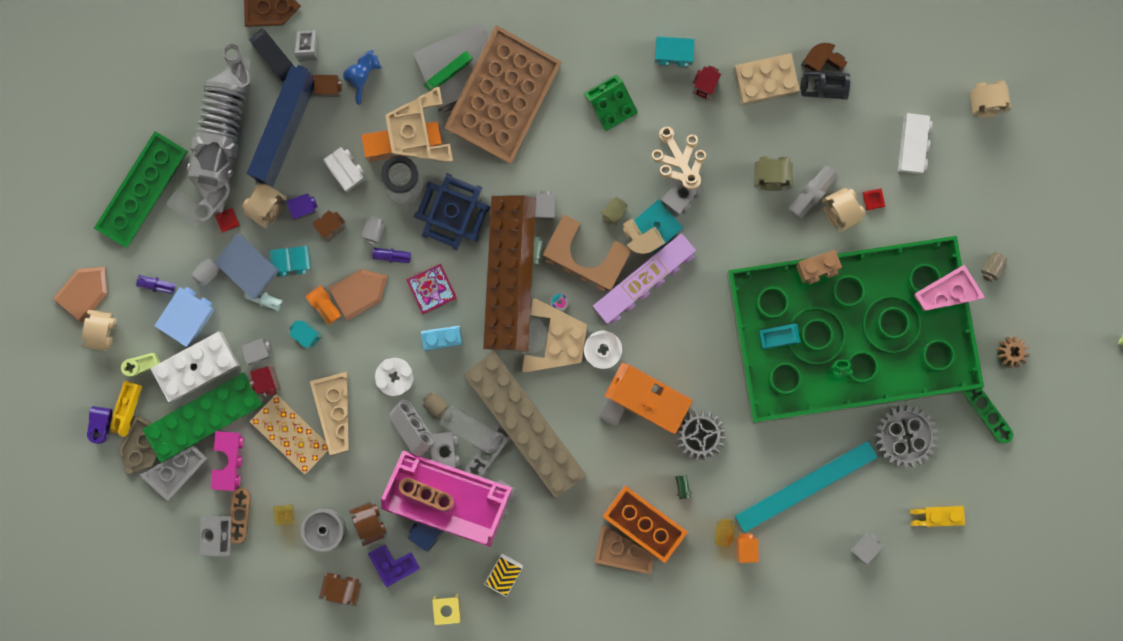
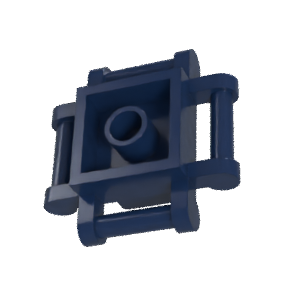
M447 173L442 186L427 181L425 186L427 189L419 209L414 213L413 217L427 222L422 237L426 239L429 237L452 246V249L458 251L463 237L474 242L478 241L479 231L491 206L477 201L483 187L453 178V175ZM449 184L473 193L472 198L448 189ZM434 191H437L438 194L430 214L426 216L424 214ZM477 207L480 211L471 233L465 230L474 208ZM434 225L455 233L457 236L455 239L432 231L431 228Z

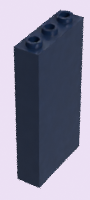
M291 65L246 173L255 181L263 184L266 183L271 187L275 184L314 90L313 75H311V72L306 67L301 65L294 67Z

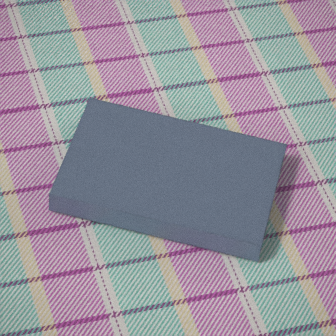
M237 233L214 262L254 300L257 299L279 272L264 255L239 233Z

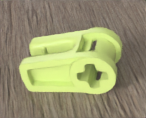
M155 353L127 359L122 363L121 371L126 376L136 377L151 370L150 368L159 364L160 360ZM130 364L135 365L133 373L127 369L130 367Z

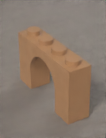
M563 215L543 253V257L546 258L544 261L552 266H555V264L562 266L561 270L570 275L572 273L579 275L578 279L587 284L590 281L597 284L595 288L605 293L607 290L611 291L632 250L615 241L606 259L599 266L585 268L578 265L571 257L570 245L581 223Z

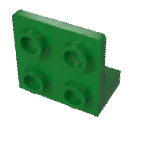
M617 75L583 93L586 100L592 105L605 131L638 113L623 81Z

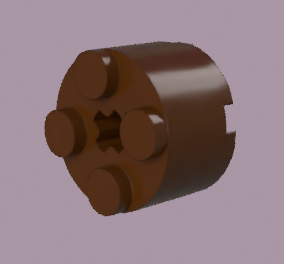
M369 502L349 510L350 514L354 513L355 515L351 518L359 538H364V541L361 542L362 546L384 538V534H387L384 523H379L377 516H380L376 504L372 505Z
M327 572V576H323L319 599H324V596H326L327 601L350 605L351 601L353 602L352 606L357 607L362 585L359 583V579L347 576L346 580L340 579L341 575Z

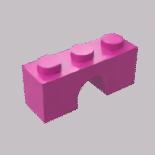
M215 431L214 451L224 452L228 456V465L223 470H212L211 489L235 491L237 487H240L241 476L238 475V471L242 467L243 457L240 456V448L243 449L244 437H241L242 433Z

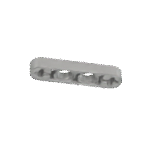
M500 423L469 463L466 472L471 474L470 467L475 468L478 464L475 460L478 459L482 464L486 465L485 468L480 466L478 469L480 474L476 476L481 477L509 441L510 436L506 438L503 433L498 432L499 428L504 430ZM495 435L503 437V443L500 446H496L492 442ZM484 450H488L492 454L489 461L481 459V453Z

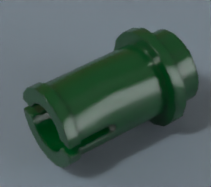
M688 475L675 477L679 499L691 498L690 494L692 492L689 489Z

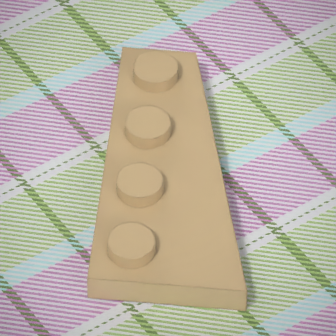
M347 372L310 381L329 455L332 456L349 451Z

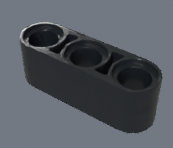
M262 28L248 40L283 82L291 65H294L266 30Z

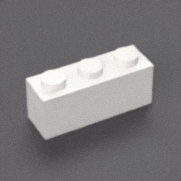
M907 113L904 116L898 172L921 175L924 173V170H927L928 159L925 158L926 151L928 152L930 149L928 133H931L932 130L930 116Z

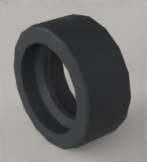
M397 155L391 157L382 167V181L394 193L402 194L409 192L418 182L419 173L417 167L406 156ZM398 163L407 165L411 170V179L402 186L393 184L388 176L390 168Z

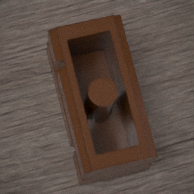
M328 210L322 215V218H318L313 222V226L323 239L330 241L336 236L335 234H339L345 229L343 225L345 221L337 211L333 213Z

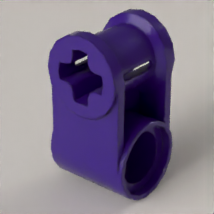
M91 407L87 438L90 442L103 444L108 440L113 415L112 408ZM95 433H101V437H95Z

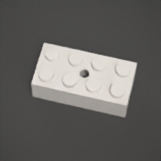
M218 331L150 369L167 401L173 403L240 367V364L223 332ZM194 363L197 364V369L195 371L192 370V365Z

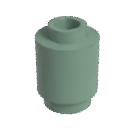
M534 237L533 264H540L541 260H543L545 242L541 241V237Z

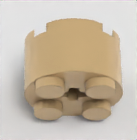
M997 81L989 85L986 82L975 84V89L969 92L973 116L977 114L978 117H992L999 115V111L1004 110V113L1011 110L1006 81Z
M258 183L254 187V193L250 199L247 198L244 201L242 208L245 209L244 214L263 228H267L266 224L268 222L274 223L284 208L281 204L283 200L286 202V196L266 183Z
M842 188L822 200V203L826 202V206L823 209L829 222L833 227L837 225L840 228L837 231L840 233L862 222L863 217L866 215L864 208L861 205L859 206L856 200L857 195L853 189Z
M88 310L87 314L91 315L90 318H85L82 332V340H85V344H81V347L106 351L107 348L112 347L113 337L110 336V332L112 329H115L116 318H113L111 313Z

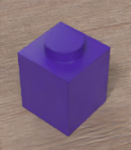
M308 193L286 201L292 218L295 221L317 213L315 209L318 207L314 196L311 197Z

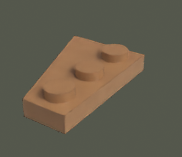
M601 526L594 563L651 574L655 557L652 553L608 527Z

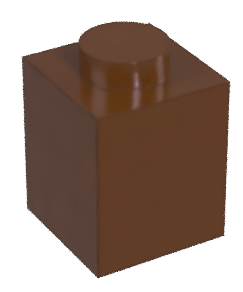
M314 75V94L316 97H339V92L343 91V82L339 80L338 75Z

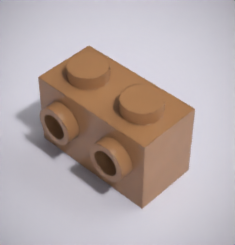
M836 250L798 262L796 265L802 283L809 282V284L820 281V278L826 275L827 278L838 275V271L842 268Z

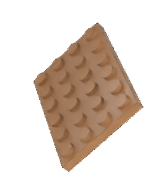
M495 25L444 129L511 164L562 62Z

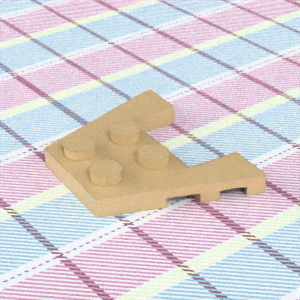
M440 87L434 88L432 91L385 115L392 154L453 162L450 144L430 147L423 112L424 108L443 105Z
M533 298L531 315L550 318L545 357L524 355L522 372L582 363L587 324Z

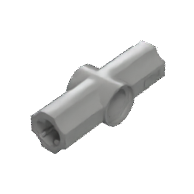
M825 165L813 181L811 180L800 192L801 195L792 203L788 210L801 220L809 209L816 205L823 197L826 189L838 177L836 172Z

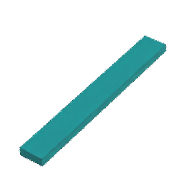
M866 441L736 514L735 518L745 533L878 457L870 442Z

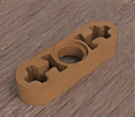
M243 487L237 488L232 494L230 511L231 542L235 544L243 542L247 537L251 493L247 488ZM241 491L247 496L246 499L242 500V505L246 504V508L235 507V503L240 504V498H237V494H240ZM237 510H242L245 514L242 521H237L234 517ZM233 523L244 524V527H239V533L242 534V537H239L238 540L233 536V533L237 531V526L233 527Z

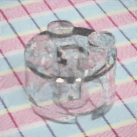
M405 164L392 168L388 174L389 180L397 186H401V182H409L411 179L410 168ZM419 173L418 182L409 192L402 194L394 193L385 184L384 187L387 195L393 202L400 205H412L421 198L424 182Z

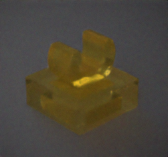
M293 504L273 506L275 526L295 524Z

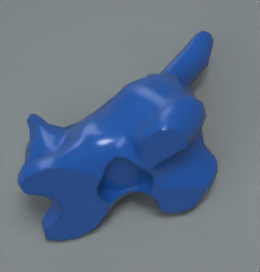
M373 50L367 51L358 59L357 65L353 64L343 72L344 80L348 81L357 90L355 99L358 105L361 104L363 86L371 70L382 68L378 56L373 55Z

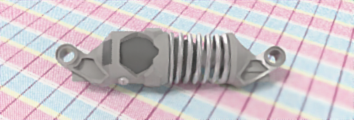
M234 43L226 45L223 50V57L228 68L204 83V90L206 92L203 95L215 99V101L203 99L202 103L214 106V108L206 106L200 108L202 111L209 113L199 114L201 118H204V121H198V124L201 126L196 129L195 137H192L190 146L192 153L190 163L187 166V177L203 196V200L193 211L194 218L199 222L208 221L215 212L222 213L224 201L230 193L229 184L230 178L233 176V162L237 158L238 146L236 135L239 133L235 129L240 127L236 123L241 120L238 115L243 113L239 108L244 106L241 101L245 99L247 89L250 86V75L248 73L250 60L243 58L239 46ZM229 49H234L238 54L236 57L230 58L226 53ZM229 109L235 110L237 112H229ZM198 209H206L208 215L205 218H199L196 214Z

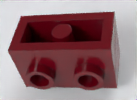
M710 65L708 67L704 66L702 71L698 69L692 82L695 84L692 93L709 101L721 76V73L718 72L719 70Z
M266 366L250 372L252 377L250 385L253 392L256 391L257 394H263V397L277 394L276 390L281 389L273 366Z

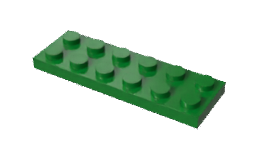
M154 131L94 226V229L128 249L188 151Z
M245 372L146 426L142 431L160 463L214 434L215 431L223 429L262 407L263 404L257 393L253 392L250 381Z

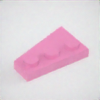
M965 265L914 294L923 311L985 298Z

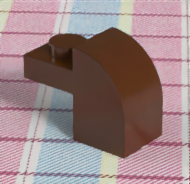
M820 43L809 51L801 65L810 71L820 72L826 62L837 70L842 71L848 62L840 53L836 52L834 54L832 52L836 45Z

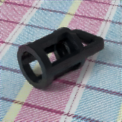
M805 71L801 78V95L804 97L848 100L850 73ZM809 76L817 77V80H814L816 92L806 91L808 89ZM826 84L842 85V87L826 86Z

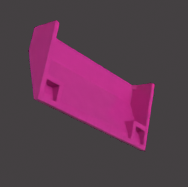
M403 451L381 498V509L491 547L512 488ZM411 478L448 493L454 499V507L448 512H443L411 499L400 492L399 484L403 479ZM413 483L406 484L404 488L406 493L413 490ZM426 490L423 492L422 497L424 500L431 498V491ZM444 497L441 499V507L449 505V498Z

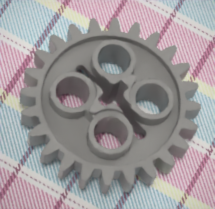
M906 405L905 410H903L902 406H898V412L892 408V415L884 413L887 419H879L883 425L876 426L880 433H876L875 436L880 437V440L875 443L882 445L878 451H885L882 457L886 458L889 456V463L896 460L895 466H899L902 462L904 468H907L908 463H910L911 467H915V461L921 465V458L929 460L926 454H934L930 448L937 447L933 443V440L938 439V437L933 436V433L938 431V429H932L935 422H928L931 416L927 415L924 417V410L917 413L918 407H914L911 411L910 405ZM902 420H905L906 433L910 434V437L908 438V443L911 448V453H908L907 440L902 438V436L905 435ZM912 420H916L918 423V428L914 431L910 428ZM893 424H897L899 426V432L897 434H893L891 432V426ZM916 439H920L922 441V447L920 449H916L914 447V441ZM899 442L903 444V451L901 453L895 451V445Z

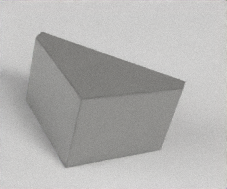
M316 30L297 31L295 56L299 61L318 60Z

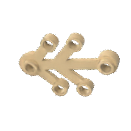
M664 127L659 132V139L662 143L668 144L675 158L663 155V152L658 149L652 152V160L654 162L668 164L660 168L661 177L681 181L683 186L689 190L698 188L701 184L699 171L702 163L706 161V152L704 150L696 151V161L692 170L688 166L694 147L698 145V137L693 134L687 137V146L682 155L674 140V130L670 127ZM694 139L695 142L690 143L689 140ZM657 154L661 155V157L655 158L654 156ZM698 155H703L704 157H703V158H698L697 156H698ZM669 165L681 168L683 173L672 171ZM689 178H694L695 180H694V181H689L688 179H689Z

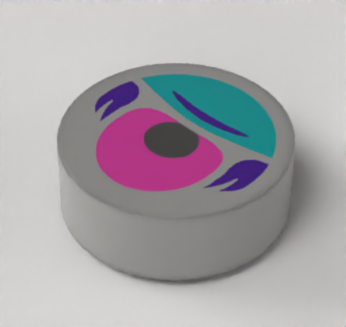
M562 292L554 293L550 298V306L559 311L565 310L569 305L567 295Z

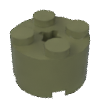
M769 156L759 157V161L754 164V187L757 188L759 185L761 190L781 191L784 186H787V189H791L793 187V163L790 162V158L780 157L778 160L771 159Z

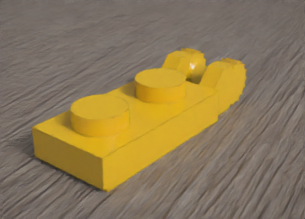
M124 381L112 415L110 432L118 433L122 437L129 433L131 428L130 422L143 386Z
M964 506L910 509V514H924L925 521H910L911 526L965 525Z

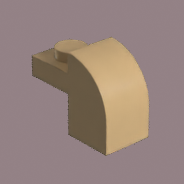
M633 219L623 224L626 236L633 240L627 246L634 252L641 254L649 253L665 244L656 227L642 234Z

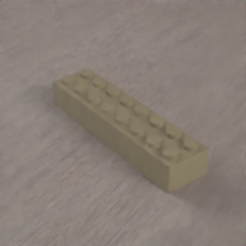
M495 351L464 373L466 379L555 498L587 476Z

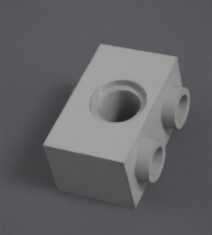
M689 178L688 180H689V181H694L695 179H694V178ZM676 180L662 198L661 203L678 216L681 212L685 214L691 206L689 201L692 197L696 199L703 189L700 187L703 183L701 182L698 188L689 190L683 186L681 181ZM685 189L688 192V197L685 199L680 198L678 191Z
M454 432L432 433L434 443L431 445V460L453 468L460 466L459 455H455V447H458V436H454ZM443 446L450 449V455L446 458L440 455V449Z
M201 516L199 555L229 556L231 517Z

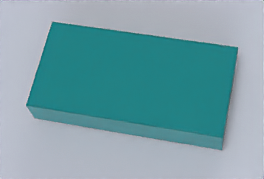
M797 324L759 330L761 345L764 350L800 343Z

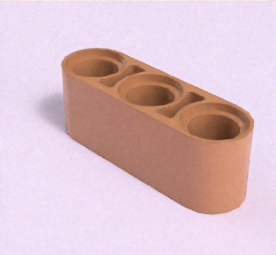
M405 478L399 484L400 492L411 499L443 512H448L454 507V499L448 493L411 478ZM413 483V490L406 493L404 489L406 484ZM426 490H430L432 493L431 498L428 500H424L422 497L423 492ZM444 497L449 498L450 501L447 507H441L440 501Z

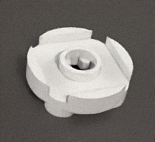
M604 330L591 334L584 346L586 360L593 367L600 369L614 366L622 354V344L619 338L613 333ZM601 344L609 348L606 351V355H602V353L597 351V349H600Z
M400 358L386 359L377 367L375 373L376 385L387 395H402L413 384L414 374L412 368L406 361ZM394 371L398 372L397 376L400 379L391 382L389 375L393 374Z

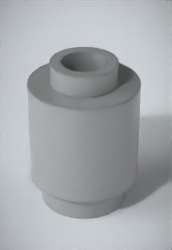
M373 216L366 220L361 235L364 243L374 246L375 243L380 242L385 227L383 225L384 220Z
M210 258L206 261L203 260L191 273L194 276L192 280L199 286L202 284L207 286L218 274L217 271L220 268Z

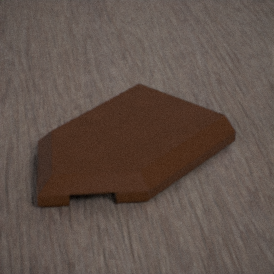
M244 0L245 27L283 26L297 12L301 5L296 0Z

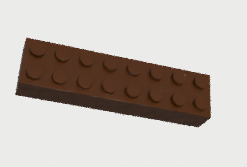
M525 195L491 196L483 349L528 352L536 198Z

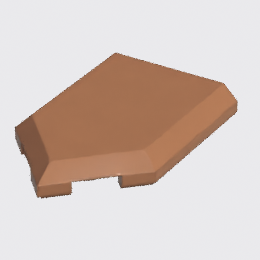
M106 267L78 269L53 299L83 323L85 318H88L90 315L87 314L88 310H94L108 294Z
M360 269L329 287L347 321L381 302L388 276Z

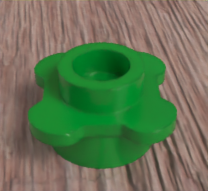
M843 359L837 360L832 365L834 376L846 377L847 375H852L853 370L850 369V362Z

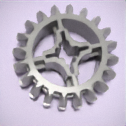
M697 409L694 410V416L687 412L688 419L684 417L682 420L684 424L679 426L681 430L676 432V434H680V437H676L675 441L681 440V444H678L677 448L679 449L684 446L685 449L682 451V454L684 455L689 451V459L695 454L696 461H699L700 455L706 461V454H709L710 458H714L712 451L714 450L719 454L720 450L716 447H724V444L720 443V439L726 440L725 436H721V433L726 432V429H719V426H722L724 423L722 421L716 423L719 416L716 415L712 419V411H709L707 416H705V409L701 410V415H698ZM700 419L709 421L713 425L714 430H705ZM694 420V432L685 435L686 427ZM699 429L705 433L710 432V434L702 437V443L699 441V438L691 437L697 434ZM716 435L713 445L706 450V439ZM696 440L700 451L690 448L686 441Z

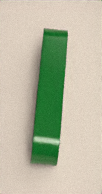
M468 51L462 53L424 83V87L428 92L436 87H440L473 61V57Z

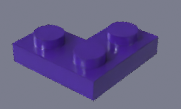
M386 544L368 553L386 587L421 569L412 551L395 561Z

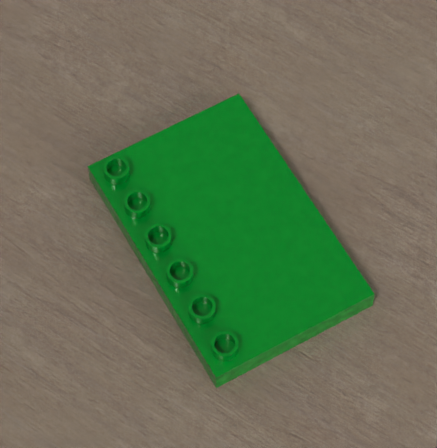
M957 236L839 253L837 255L842 268L838 271V275L827 278V275L820 278V281L809 284V282L802 283L796 267L798 262L806 259L733 269L727 273L752 424L984 388L969 302L923 311L914 296L915 293L962 266ZM790 324L798 325L800 343L762 349L759 330ZM837 360L849 361L853 374L846 377L834 376L832 365Z

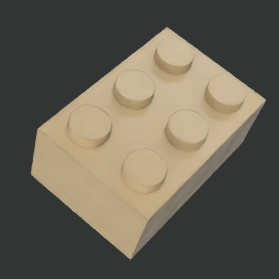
M791 53L735 65L733 69L741 106L795 95L800 91Z

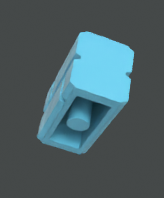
M460 326L421 331L424 351L463 345Z

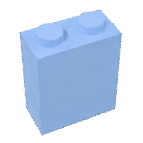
M179 287L155 324V327L184 346L191 347L215 309L211 307L212 302L206 298H197L195 296L196 292L192 289Z

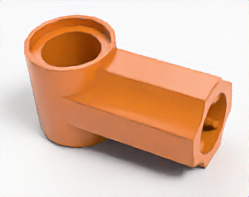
M322 285L305 296L315 310L317 309L327 325H330L342 316L331 302L329 294Z

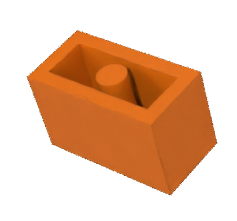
M740 533V537H735L736 561L739 563L759 562L758 538L754 537L753 534Z

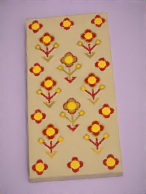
M278 394L250 421L304 475L328 452L326 440Z

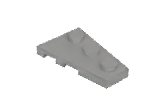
M193 445L140 474V476L163 498L169 501L208 458Z

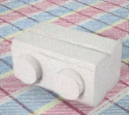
M340 147L323 159V162L344 191L348 193L365 180L363 177L365 172L359 164L357 166L353 164L351 160L354 157L349 150L346 149L344 151Z

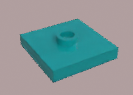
M659 199L634 220L642 234L656 227L665 244L683 229L682 225ZM663 245L653 250V252L658 251Z

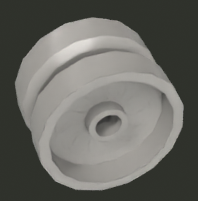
M329 508L314 510L306 516L301 526V536L305 544L312 550L319 552L330 551L340 545L346 533L345 521L341 514ZM320 527H325L326 533L322 534Z

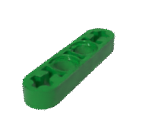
M983 389L973 390L975 394L980 392V395L975 396L973 400L971 397L974 395L971 391L962 392L993 437L999 443H1009L1013 439V431ZM979 398H983L986 401L984 409H979L976 405ZM990 414H995L998 418L997 423L994 425L988 422ZM1002 423L1003 426H1000L1002 431L1008 432L1006 435L1007 439L1000 438L1001 432L999 429L994 431L993 428L998 427Z

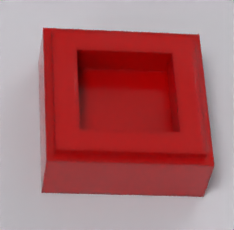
M882 188L862 192L866 211L886 207Z
M233 208L215 215L222 233L240 226Z

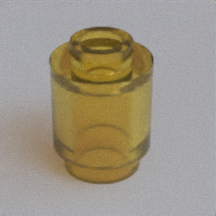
M722 518L721 521H717L714 534L715 545L730 547V543H733L736 529L733 520Z

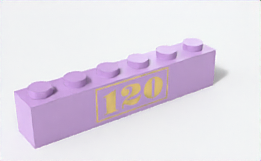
M681 233L592 306L606 324L610 322L613 325L621 318L620 313L624 310L629 312L636 306L634 302L637 299H645L651 294L649 290L653 286L658 288L665 282V276L668 274L673 276L680 270L678 266L681 263L685 262L687 264L695 257L693 255L696 252L695 248Z

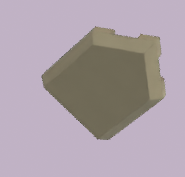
M138 415L132 421L129 433L124 437L118 449L126 475L153 467L158 458L142 431L143 428L152 424V422Z

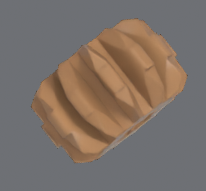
M1014 336L1012 339L1006 337V342H999L1002 348H996V351L1001 352V355H997V359L1003 358L1001 365L1007 364L1008 368H1012L1013 365L1019 368L1020 363H1026L1023 357L1030 356L1029 353H1025L1029 346H1022L1025 340L1021 339L1018 342V336ZM1010 349H1015L1014 353H1015L1016 355L1011 356L1010 354H1011L1012 352H1011Z

